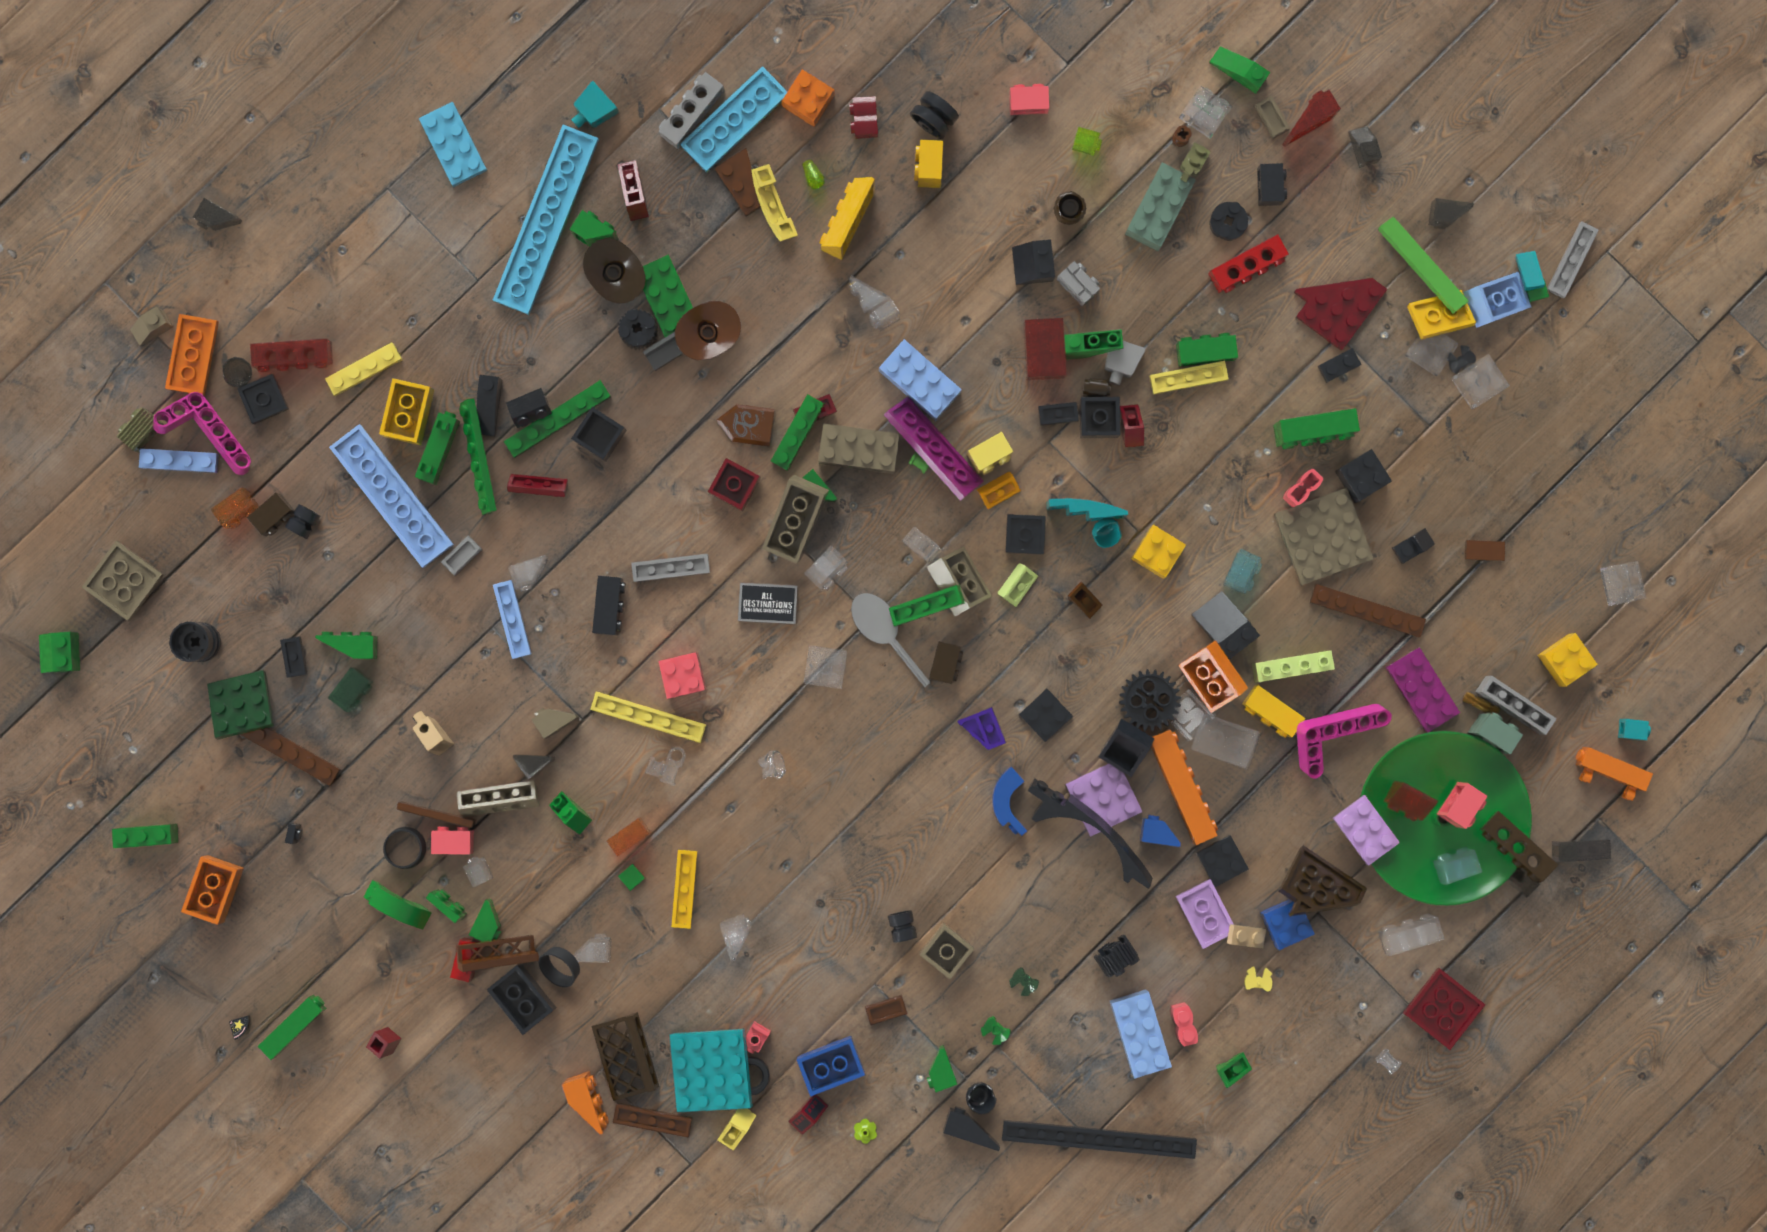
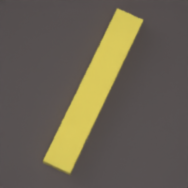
M597 691L590 709L699 743L702 741L706 724Z

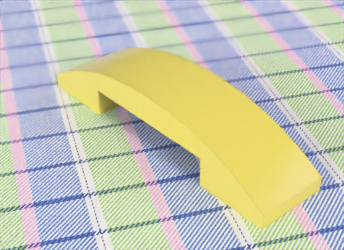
M770 165L752 169L753 183L760 206L776 237L781 242L798 236L791 217L787 218L775 189L774 183H776Z

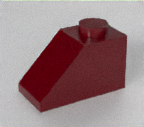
M1139 405L1120 406L1121 429L1125 447L1144 446V424Z

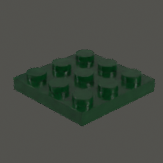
M264 670L207 684L214 736L217 740L274 726L267 677Z

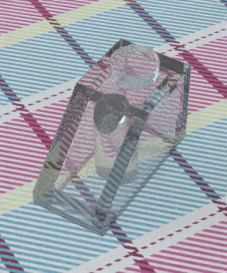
M543 555L509 566V572L515 589H521V592L532 589V585L537 584L549 560L548 556Z
M595 934V937H591L573 956L578 962L609 963L611 961V937H606V934Z

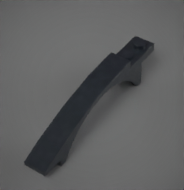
M1034 778L1028 792L1042 800L1032 816L1033 821L1038 822L1057 817L1072 818L1097 828L1111 841L1120 856L1123 867V881L1129 883L1133 878L1146 888H1150L1153 878L1145 865L1125 840L1102 817L1072 794L1068 799H1065L1063 794L1050 789L1044 781H1038Z

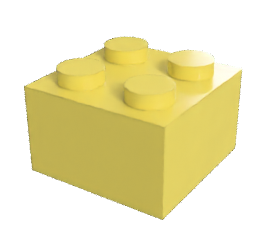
M1000 432L968 450L967 457L978 475L981 473L986 475L993 471L996 464L999 463L1002 466L1009 462L1013 450L1004 434Z

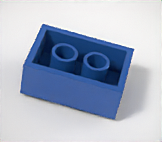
M852 1036L797 1056V1063L810 1097L865 1076V1070Z

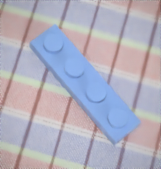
M140 449L139 468L217 473L219 454Z
M513 580L494 584L493 588L512 659L531 655Z

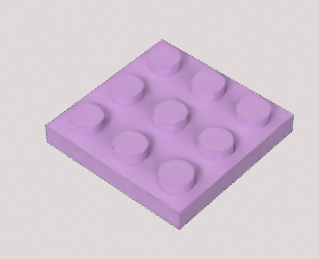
M1109 763L1065 784L1070 795L1072 794L1091 808L1111 827L1142 812L1124 772ZM1083 822L1090 837L1101 832L1090 824Z

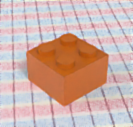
M802 69L783 98L782 106L815 127L834 98L835 91Z

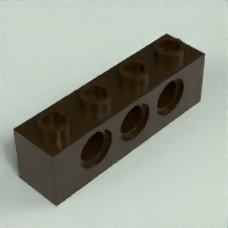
M1499 811L1495 812L1480 828L1483 832L1481 835L1489 842H1495L1498 845L1496 848L1503 855L1508 854L1513 859L1511 862L1516 867L1525 869L1528 872L1526 875L1533 882H1544L1557 868L1558 864ZM1500 829L1506 831V840H1501L1498 837ZM1515 843H1519L1522 846L1520 854L1515 853L1513 850ZM1531 856L1537 859L1535 867H1531L1528 863V859Z

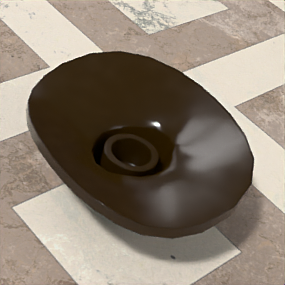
M604 238L594 242L585 252L583 258L584 274L600 296L612 303L624 304L633 301L641 294L645 286L644 269L637 256L625 244L615 239Z

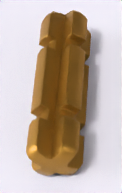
M1466 692L1462 700L1471 704V706L1483 712L1499 714L1500 708L1491 705L1490 702L1478 696L1475 697L1470 692Z

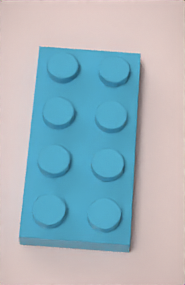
M453 102L419 118L453 187L487 171Z

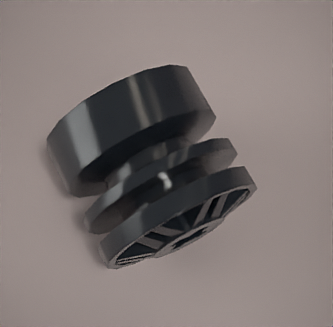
M187 621L180 623L173 629L169 645L171 652L181 661L205 662L217 655L221 646V638L216 628L209 623Z

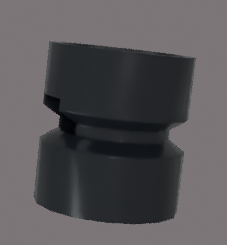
M298 504L293 512L295 516L288 520L285 527L295 534L308 539L312 532L311 526L316 525L321 516L307 507Z
M912 910L888 915L890 927L894 928L891 931L893 943L917 938L916 928L912 926L914 922Z

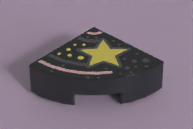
M250 1015L229 1021L234 1040L243 1036L250 1024Z

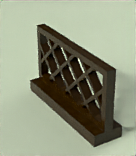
M638 1012L591 1026L613 1101L645 1092H652L660 1087ZM625 1021L627 1028L625 1034L615 1030L617 1024ZM604 1027L610 1031L607 1039L600 1036L599 1028ZM613 1033L622 1038L618 1046L609 1042ZM624 1040H627L632 1045L630 1053L621 1049ZM606 1045L616 1050L612 1058L605 1055L604 1049ZM618 1052L627 1056L624 1065L614 1060ZM630 1058L637 1062L638 1067L635 1072L626 1067ZM612 1063L621 1068L617 1077L610 1072ZM624 1070L633 1075L629 1084L620 1079ZM635 1077L642 1080L644 1088L637 1089L632 1086ZM618 1082L627 1087L625 1092L617 1095L615 1089Z

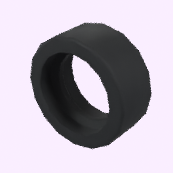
M748 1057V1065L759 1067L763 1075L760 1084L751 1088V1096L761 1093L766 1088L770 1073L764 1061L757 1057Z

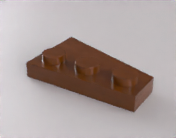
M747 148L715 167V171L747 217L761 208L753 183L752 167Z

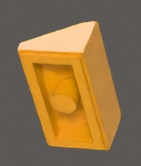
M1007 472L977 489L987 509L994 507L1021 491L1011 472Z

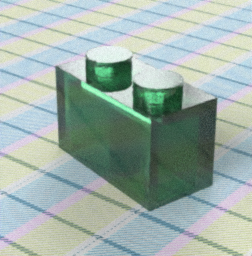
M350 667L328 696V699L345 712L355 711L361 703L359 701L363 695L366 696L372 689L371 684L373 680L357 668Z

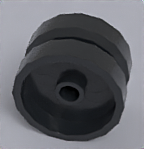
M926 91L920 99L921 105H915L910 112V116L926 132L936 138L943 139L949 132L947 125H954L959 115L947 101L935 93Z

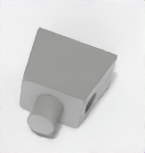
M1123 341L1124 349L1108 352L1105 370L1112 373L1109 383L1120 386L1122 377L1130 378L1146 348Z

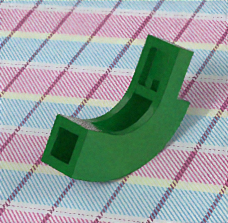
M372 880L364 895V898L369 901L368 904L402 923L422 930L432 914L423 905L394 894L374 880Z

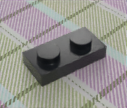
M1351 348L1320 364L1318 368L1324 380L1328 383L1362 364L1354 349Z
M1077 402L1038 406L1040 426L1079 421Z
M301 637L280 640L286 677L307 675Z

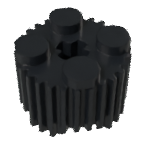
M628 310L625 316H622V320H619L621 323H618V333L627 347L634 348V350H640L641 348L644 350V347L652 346L651 344L655 343L654 340H657L658 326L652 315L645 310ZM640 326L642 331H638L636 334L634 329Z
M1125 935L1117 937L1119 940L1117 942L1104 944V946L1098 949L1100 954L1094 956V959L1108 977L1122 975L1126 971L1124 968L1128 965L1132 966L1140 960L1137 952Z

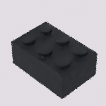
M521 963L517 964L487 989L522 1035L557 1008Z

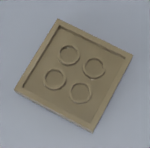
M115 541L82 588L124 619L131 621L164 574L122 543Z

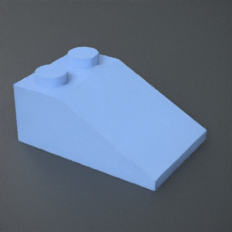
M1519 272L1463 292L1469 301L1468 305L1476 321V328L1531 308Z

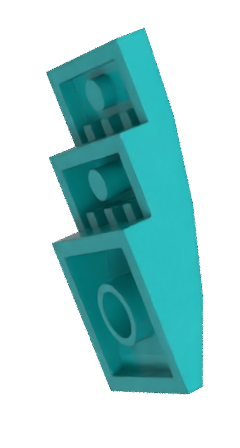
M1063 498L1049 499L1046 502L1047 510L1066 509V516L1085 514L1086 522L1100 521L1105 518L1121 519L1128 515L1127 510L1091 500Z

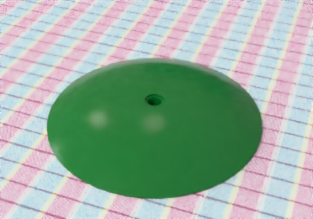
M1452 731L1428 732L1408 738L1397 744L1381 757L1373 767L1360 797L1363 795L1367 797L1400 842L1371 865L1383 880L1395 890L1423 903L1445 906L1469 903L1492 893L1514 873L1517 867L1511 862L1513 859L1508 854L1503 855L1496 848L1498 845L1495 842H1489L1481 835L1483 832L1480 828L1495 812L1499 811L1530 839L1532 828L1531 804L1520 774L1499 750L1489 743L1468 734ZM1457 782L1469 783L1487 795L1485 799L1486 805L1481 811L1478 810L1474 816L1476 818L1475 822L1471 827H1467V829L1455 827L1446 820L1441 823L1437 815ZM1502 829L1498 832V837L1501 840H1506L1507 838L1506 831ZM1519 843L1513 845L1514 852L1517 854L1522 852V846Z

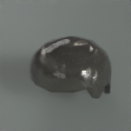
M230 358L222 367L223 378L232 387L240 388L247 385L252 379L251 365L244 358Z

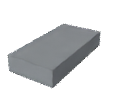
M468 535L441 563L456 576L482 548Z

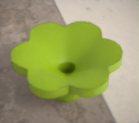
M862 1119L860 1123L854 1125V1137L856 1140H861L862 1143L867 1144L870 1140L876 1138V1124L874 1122Z

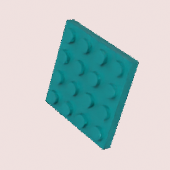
M745 1029L670 1034L677 1112L746 1109L753 1107Z

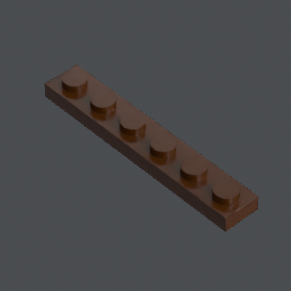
M1315 584L1309 602L1418 638L1421 637L1426 621L1424 618Z
M269 727L240 734L329 786H332L341 770L339 767Z

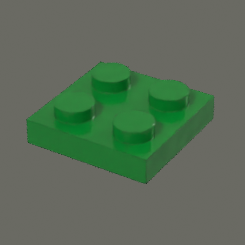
M437 889L430 892L426 899L454 923L463 920L467 915L464 912L465 908L460 903H454L449 899L451 896L445 890L441 889L440 891Z

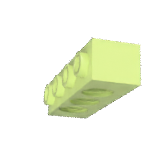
M1332 650L1252 664L1255 682L1335 669Z

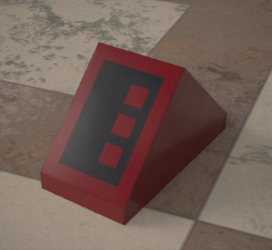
M817 1094L813 1095L788 1122L803 1135L818 1121L829 1105Z

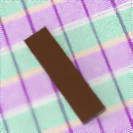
M403 801L398 802L396 808L400 811L468 828L475 827L476 824L475 819Z
M616 1103L613 1123L689 1138L693 1117Z

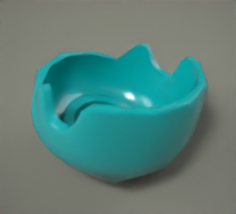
M1112 518L1101 519L1095 523L1092 530L1096 544L1102 548L1112 547L1122 538L1121 527Z

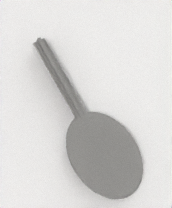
M863 593L856 596L852 602L851 612L860 632L875 643H890L924 687L929 685L931 682L895 639L898 626L893 625L888 604L873 594Z

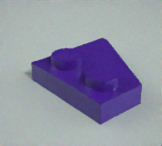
M993 707L958 720V724L963 726L987 750L1007 743Z

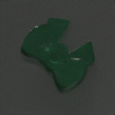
M1022 967L1018 968L1009 980L1011 988L1018 983L1024 986L1021 996H1029L1039 985V980L1032 979L1025 973Z

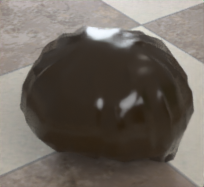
M1073 191L1060 194L1053 207L1057 220L1067 225L1078 223L1084 218L1087 210L1084 198Z

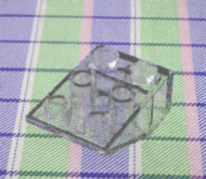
M852 275L849 277V290L854 297L857 296L859 298V306L863 312L869 313V321L874 329L878 328L881 332L900 320V312L888 295Z

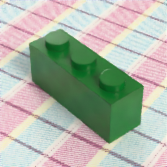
M1221 333L1218 334L1219 337L1212 338L1211 335L1200 336V339L1192 340V337L1181 338V341H1178L1176 344L1178 366L1235 361L1238 358L1236 335Z
M164 824L112 829L113 848L179 843L178 825Z

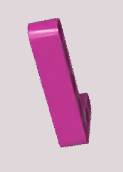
M192 392L154 415L153 428L159 434H166L193 418L233 472L237 475L248 473L251 464L249 455L201 393ZM197 401L200 405L194 406L191 402ZM182 411L184 414L176 415L174 412ZM204 416H209L210 418H212V420L205 421L202 418ZM164 420L167 424L160 425L158 421ZM220 431L223 435L216 436L214 432ZM231 446V447H233L235 450H234V451H227V450L225 449V447ZM242 461L246 463V466L241 467L236 463Z
M1372 704L1302 721L1297 726L1300 769L1310 778H1319L1324 770L1322 741L1386 726L1392 719L1391 713L1379 704Z

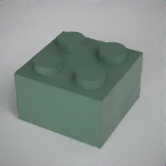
M1494 712L1492 714H1479L1468 731L1470 735L1489 743L1502 754H1511L1523 734L1518 732V727L1511 723H1504L1502 721L1503 718Z

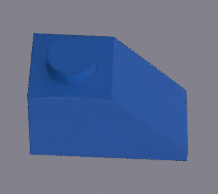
M1148 815V818H1143L1140 841L1180 847L1181 843L1167 824L1159 820L1160 816Z

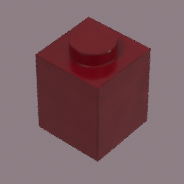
M389 1027L373 1033L366 1048L381 1059L393 1054L402 1038Z

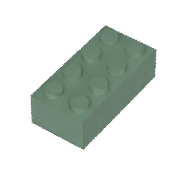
M1162 162L1125 235L1159 251L1196 179L1189 177L1186 183L1180 179L1183 174L1182 172Z

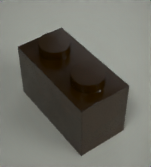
M274 493L252 512L247 519L261 535L272 536L278 531V526L282 523H287L293 517L294 509L281 494Z
M938 641L929 679L947 684H952V681L957 680L959 670H956L957 662L961 663L963 651H960V646Z

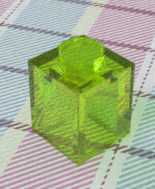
M1078 127L1072 150L1094 156L1095 151H1099L1101 147L1100 133Z

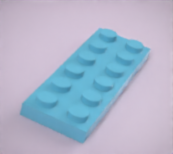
M762 66L680 144L681 147L707 173L782 102L787 91Z

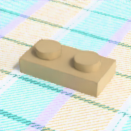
M1230 924L1227 944L1264 948L1266 929Z

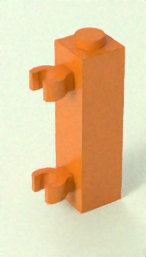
M1582 747L1576 754L1577 762L1575 765L1584 768L1579 777L1580 781L1590 783L1593 772L1627 786L1621 798L1628 801L1634 800L1636 790L1647 791L1653 773L1590 747Z

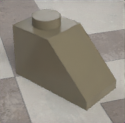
M156 306L141 315L130 331L138 344L143 346L174 326L164 310Z
M542 708L534 713L536 717L532 721L543 738L547 739L579 717L573 713Z

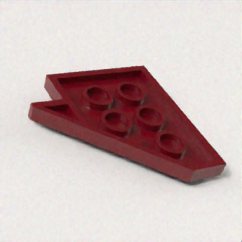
M1373 278L1299 288L1293 293L1306 301L1296 318L1342 351L1387 291V288Z

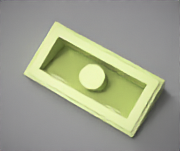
M1019 563L998 591V595L1017 607L1038 575L1025 565Z

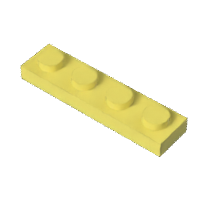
M392 342L325 378L333 395L337 396L403 359Z
M1225 361L1149 376L1153 395L1227 381L1229 379Z

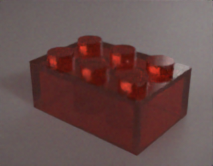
M1063 318L1025 320L1023 327L1026 380L1065 378L1066 359Z

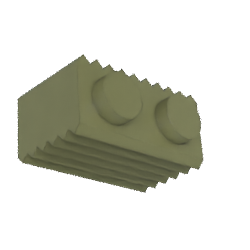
M143 407L136 409L131 414L132 419L128 423L121 425L117 435L122 442L138 453L157 433L153 428L154 415Z

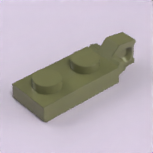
M1194 142L1180 166V169L1184 171L1180 179L1187 183L1191 175L1197 177L1211 151Z

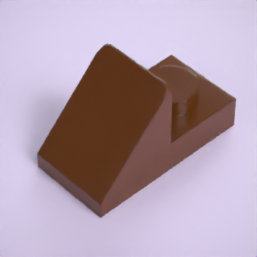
M1082 582L1068 595V600L1075 604L1089 619L1103 606Z

